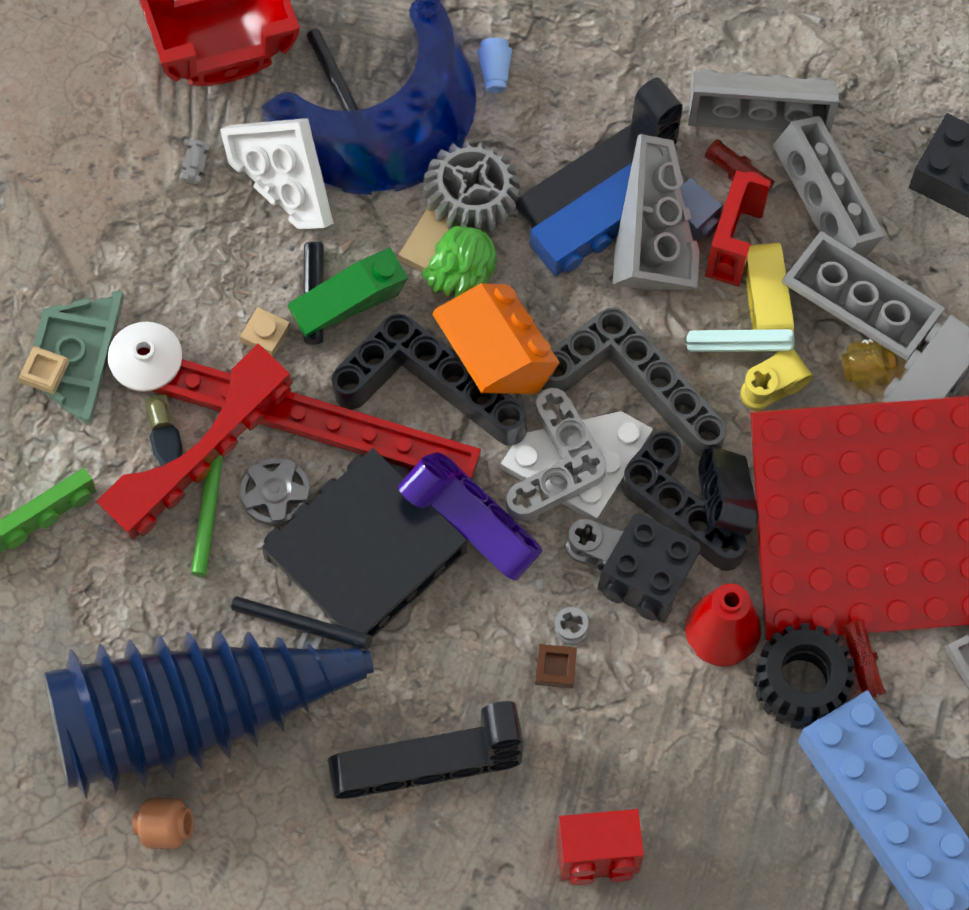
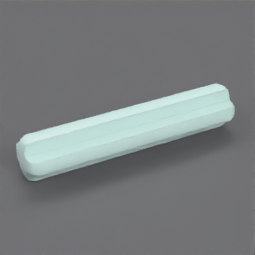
M790 329L691 330L688 332L686 343L687 349L690 352L792 351L795 345L794 332Z

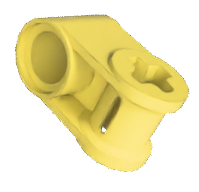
M794 348L792 351H778L771 358L748 370L745 376V383L740 390V398L746 407L752 410H762L787 395H792L803 389L812 381L813 375Z

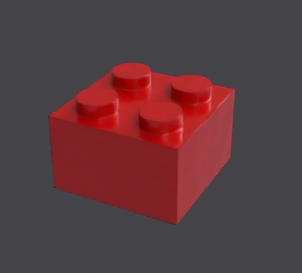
M638 809L559 816L556 839L561 881L570 880L571 885H586L593 883L594 878L609 877L610 881L620 882L632 879L633 874H639L644 852Z

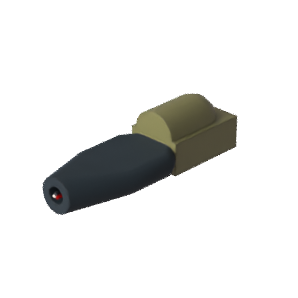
M166 394L145 399L152 429L150 434L153 454L161 466L182 456L179 430L173 425Z

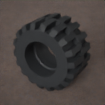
M801 623L798 630H795L793 625L787 626L782 634L777 631L772 635L770 642L766 643L761 651L754 676V687L758 688L756 697L758 702L764 700L763 710L768 715L775 712L777 714L775 721L782 725L784 720L787 719L792 721L791 728L799 729L801 723H806V726H809L842 706L850 694L855 674L852 673L855 666L853 658H847L850 650L846 644L841 646L837 644L838 635L834 632L830 636L823 634L825 627L817 625L814 631L809 630V623ZM796 660L808 661L820 669L825 678L826 685L816 692L806 693L798 691L787 683L782 673V667Z

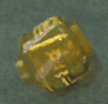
M871 338L850 343L846 349L847 353L841 354L847 383L853 382L854 386L858 389L887 384L891 379L890 370L897 369L895 353Z

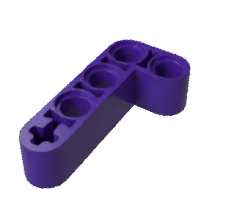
M435 452L424 456L398 486L401 494L413 505L419 508L433 506L500 572L512 580H518L542 553L539 543L463 470L442 453Z

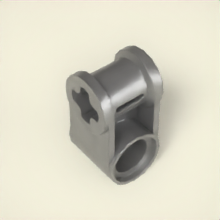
M580 519L573 523L569 530L565 545L566 552L573 560L602 571L623 531L614 530L590 519ZM582 536L589 538L586 545L579 543Z

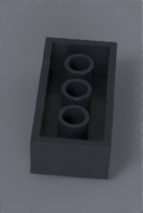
M946 113L915 167L909 188L968 218L969 123Z

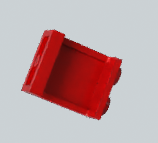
M736 170L711 244L705 277L740 287L751 244L734 239L733 236L741 214L756 218L763 217L771 185L770 180L764 179L763 176L755 172L744 173Z

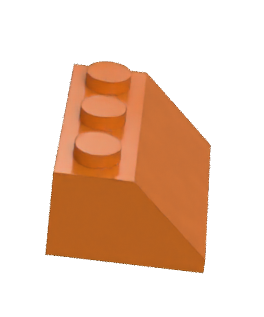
M481 283L435 308L432 313L481 393L539 394L560 363L551 350L550 344L544 339L534 324L533 318L527 313L510 285Z

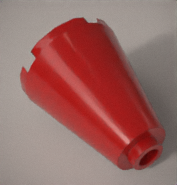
M729 583L713 590L692 606L685 622V637L688 644H690L702 661L714 666H733L746 659L755 651L761 637V622L747 591L737 584Z

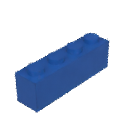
M632 163L530 229L529 246L554 277L564 271L569 273L575 270L583 262V258L592 252H602L611 244L612 239L618 236Z

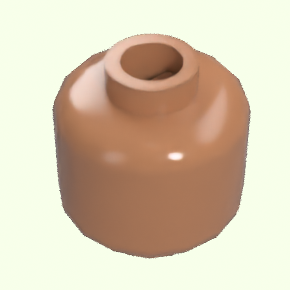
M148 798L142 803L139 812L134 813L132 828L134 834L139 835L141 843L146 848L178 849L185 843L186 839L191 837L194 819L191 809L186 808L181 799Z

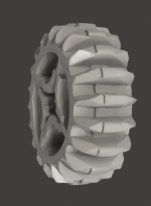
M467 140L463 144L462 149L453 143L449 147V153L440 150L437 160L432 159L429 163L428 171L424 175L425 186L423 195L425 196L424 198L428 199V210H436L435 217L437 221L447 216L446 225L448 229L452 228L456 222H459V226L481 230V227L484 226L491 232L495 228V223L503 226L507 220V215L512 216L515 212L516 202L520 198L519 188L521 183L520 177L516 176L517 169L515 165L508 164L507 154L497 156L496 146L488 151L484 149L482 141L477 145V148L471 147ZM486 175L497 184L499 190L494 187V183L486 178ZM444 185L448 186L450 188V192L454 193L458 197L457 200L454 199L447 192Z

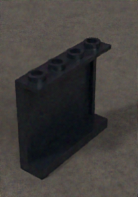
M374 448L366 455L361 453L353 458L347 466V471L340 478H332L327 481L320 489V495L310 504L305 502L300 505L292 514V520L283 528L276 527L264 539V545L262 546L264 559L267 562L272 560L336 625L369 634L372 638L467 553V539L433 506L419 508L410 503L401 494L398 486L404 478Z

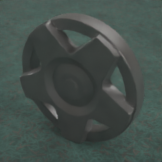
M270 458L253 464L247 470L241 481L240 498L243 508L252 519L264 525L280 526L288 524L292 520L291 517L294 511L287 514L289 504L300 503V506L305 502L309 503L310 484L305 472L295 462L286 458ZM269 467H277L274 471L266 469ZM295 474L301 479L303 485L293 482ZM251 480L255 485V488H253L246 494L248 484ZM266 508L270 517L259 514L255 509Z

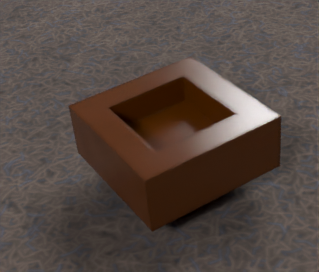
M539 644L535 685L573 689L577 648Z

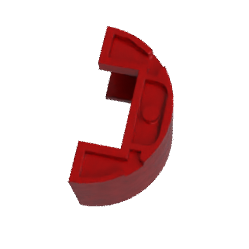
M139 0L164 73L176 82L181 80V78L188 79L189 84L192 86H211L229 83L267 68L273 64L271 61L272 56L279 51L286 54L297 40L300 31L290 0Z

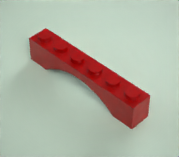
M258 343L231 369L230 385L223 408L213 426L196 445L182 456L161 467L145 472L122 475L96 502L133 540L139 534L141 536L146 535L156 525L158 521L156 517L165 508L168 510L174 508L184 497L183 491L193 481L198 483L207 476L211 470L210 464L219 455L222 457L228 455L238 444L237 438L246 429L251 431L261 423L265 417L263 412L273 402L279 404L289 395L292 390L290 386L293 384L290 373Z

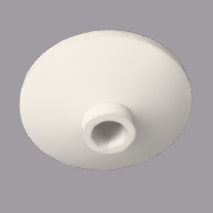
M138 322L125 327L114 337L108 351V363L113 376L123 386L135 391H153L164 387L175 378L182 364V348L176 335L167 327L154 322ZM140 348H150L151 350L147 355L142 356L137 353Z

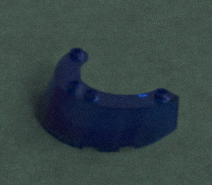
M415 0L411 4L409 9L410 21L414 26L419 47L417 63L406 84L386 101L366 109L338 111L317 106L295 93L286 92L275 96L261 106L263 122L308 118L324 183L342 188L343 192L372 195L373 191L394 189L395 192L424 182V175L428 171L429 163L432 159L437 160L440 150L449 153V147L453 143L460 149L463 147L465 138L474 122L476 85L469 61L440 0Z

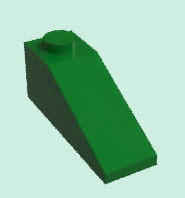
M390 247L356 262L290 302L288 308L306 337L399 296L408 276Z

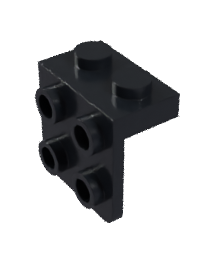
M641 513L634 514L601 571L597 589L608 600L615 603L623 602L635 608L637 613L643 618L665 623L671 613L675 597L700 553L701 546L697 541Z

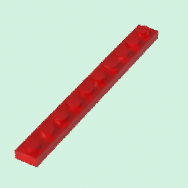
M143 347L140 348L137 351V353L139 355L144 356L147 355L151 349ZM182 359L180 370L175 378L164 387L152 392L162 395L166 394L169 397L220 412L229 389L231 373ZM290 392L279 404L273 402L263 412L265 417L260 423L261 425L357 454L362 453L366 455L374 448L388 463L410 470L424 456L439 452L450 458L471 479H473L481 455L480 448L294 392Z

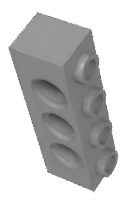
M820 115L791 122L773 144V147L818 231L824 232L866 258L885 237V234Z

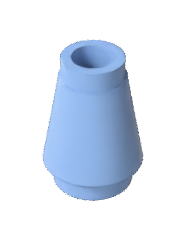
M504 38L484 39L480 42L481 48L477 50L485 90L490 93L504 92L507 90L512 48L509 47L508 40Z

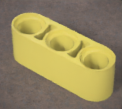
M781 243L750 245L744 276L752 329H790L794 332L788 286L782 283L783 278L786 276Z

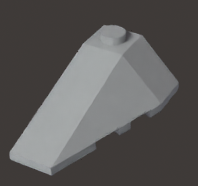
M643 134L637 137L615 246L613 285L641 290L698 288L700 252L697 240L693 241L688 220L692 218L689 207L685 208L681 191L683 179L674 140Z

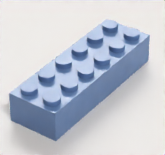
M868 690L805 727L798 739L799 745L909 909L969 910V838Z

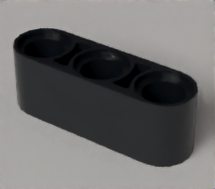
M709 446V449L706 448L703 451L698 466L709 526L746 537L753 530L757 519V505L746 456L715 446Z

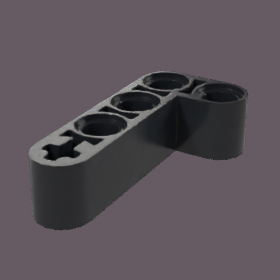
M666 431L654 434L625 468L622 483L624 495L657 522L697 541L701 546L699 554L715 567L725 571L736 569L741 564L747 546L746 537L709 526L704 502L670 476L678 466L681 453L680 440L676 435ZM658 449H666L672 456L664 459L658 457L654 452ZM641 475L646 477L649 483L637 485L632 482L631 478ZM672 498L678 503V506L666 508L660 503V500ZM695 520L702 521L708 528L704 531H696L692 529L689 523ZM730 545L735 548L734 550L729 549L727 552L722 550V547L726 549Z

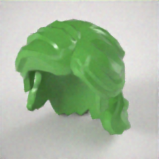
M455 226L447 231L441 240L436 243V254L430 259L429 265L421 273L423 279L428 282V286L433 287V292L444 291L445 295L449 296L454 290V295L457 297L481 283L488 284V280L492 278L493 272L496 269L497 257L494 244L487 233L477 228Z

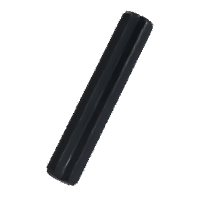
M309 241L304 245L303 294L324 282L323 244L318 241ZM323 329L306 337L303 334L304 342L309 345L321 344L323 342Z

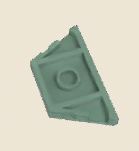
M123 291L111 292L112 296L94 301L85 298L74 301L67 306L57 305L44 308L33 346L67 357L69 365L55 394L40 391L86 425H91L108 362L109 347L115 336L125 298Z

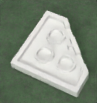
M308 118L235 124L220 129L228 163L238 173L244 171L255 182L253 187L272 205L279 204L290 215L288 220L297 229L325 228L334 224Z
M622 411L582 420L605 458V477L597 486L561 503L595 522H598L622 484L627 464L653 434V428ZM545 429L527 432L523 441L512 445L501 462L500 469L523 481L562 461V458ZM574 429L565 430L560 435L561 441L569 446L577 445L582 439L578 431ZM587 461L583 462L582 471L572 475L574 484H578L576 482L577 475L584 471L594 475L597 464L590 466ZM557 476L549 478L545 483L546 488L552 493H561L567 487L566 481ZM536 485L535 488L539 491V486Z

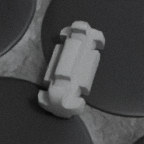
M201 140L188 143L190 150L186 151L182 170H185V172H181L180 175L181 179L186 181L187 184H199L202 180L199 174L202 175L207 160V155L204 153L209 152V147Z

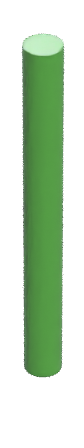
M221 455L210 464L211 470L204 481L191 572L196 577H205L207 574L223 461Z

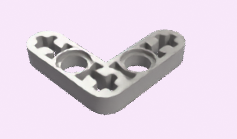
M558 388L545 389L539 394L536 402V414L561 456L562 461L532 475L509 489L506 508L508 513L517 520L525 521L532 519L597 486L605 477L606 461L569 397ZM551 400L553 404L560 403L559 415L563 421L558 425L557 416L552 409L545 411L547 401ZM568 429H574L578 431L582 439L577 445L569 446L561 441V433ZM587 461L590 466L597 464L594 475L584 471L577 475L576 482L578 484H574L572 475L582 471L583 462ZM554 476L561 477L566 481L567 487L561 493H552L546 488V481ZM535 486H539L540 494L530 499L529 508L525 509L522 504L515 506L517 495H522L524 499L535 495Z

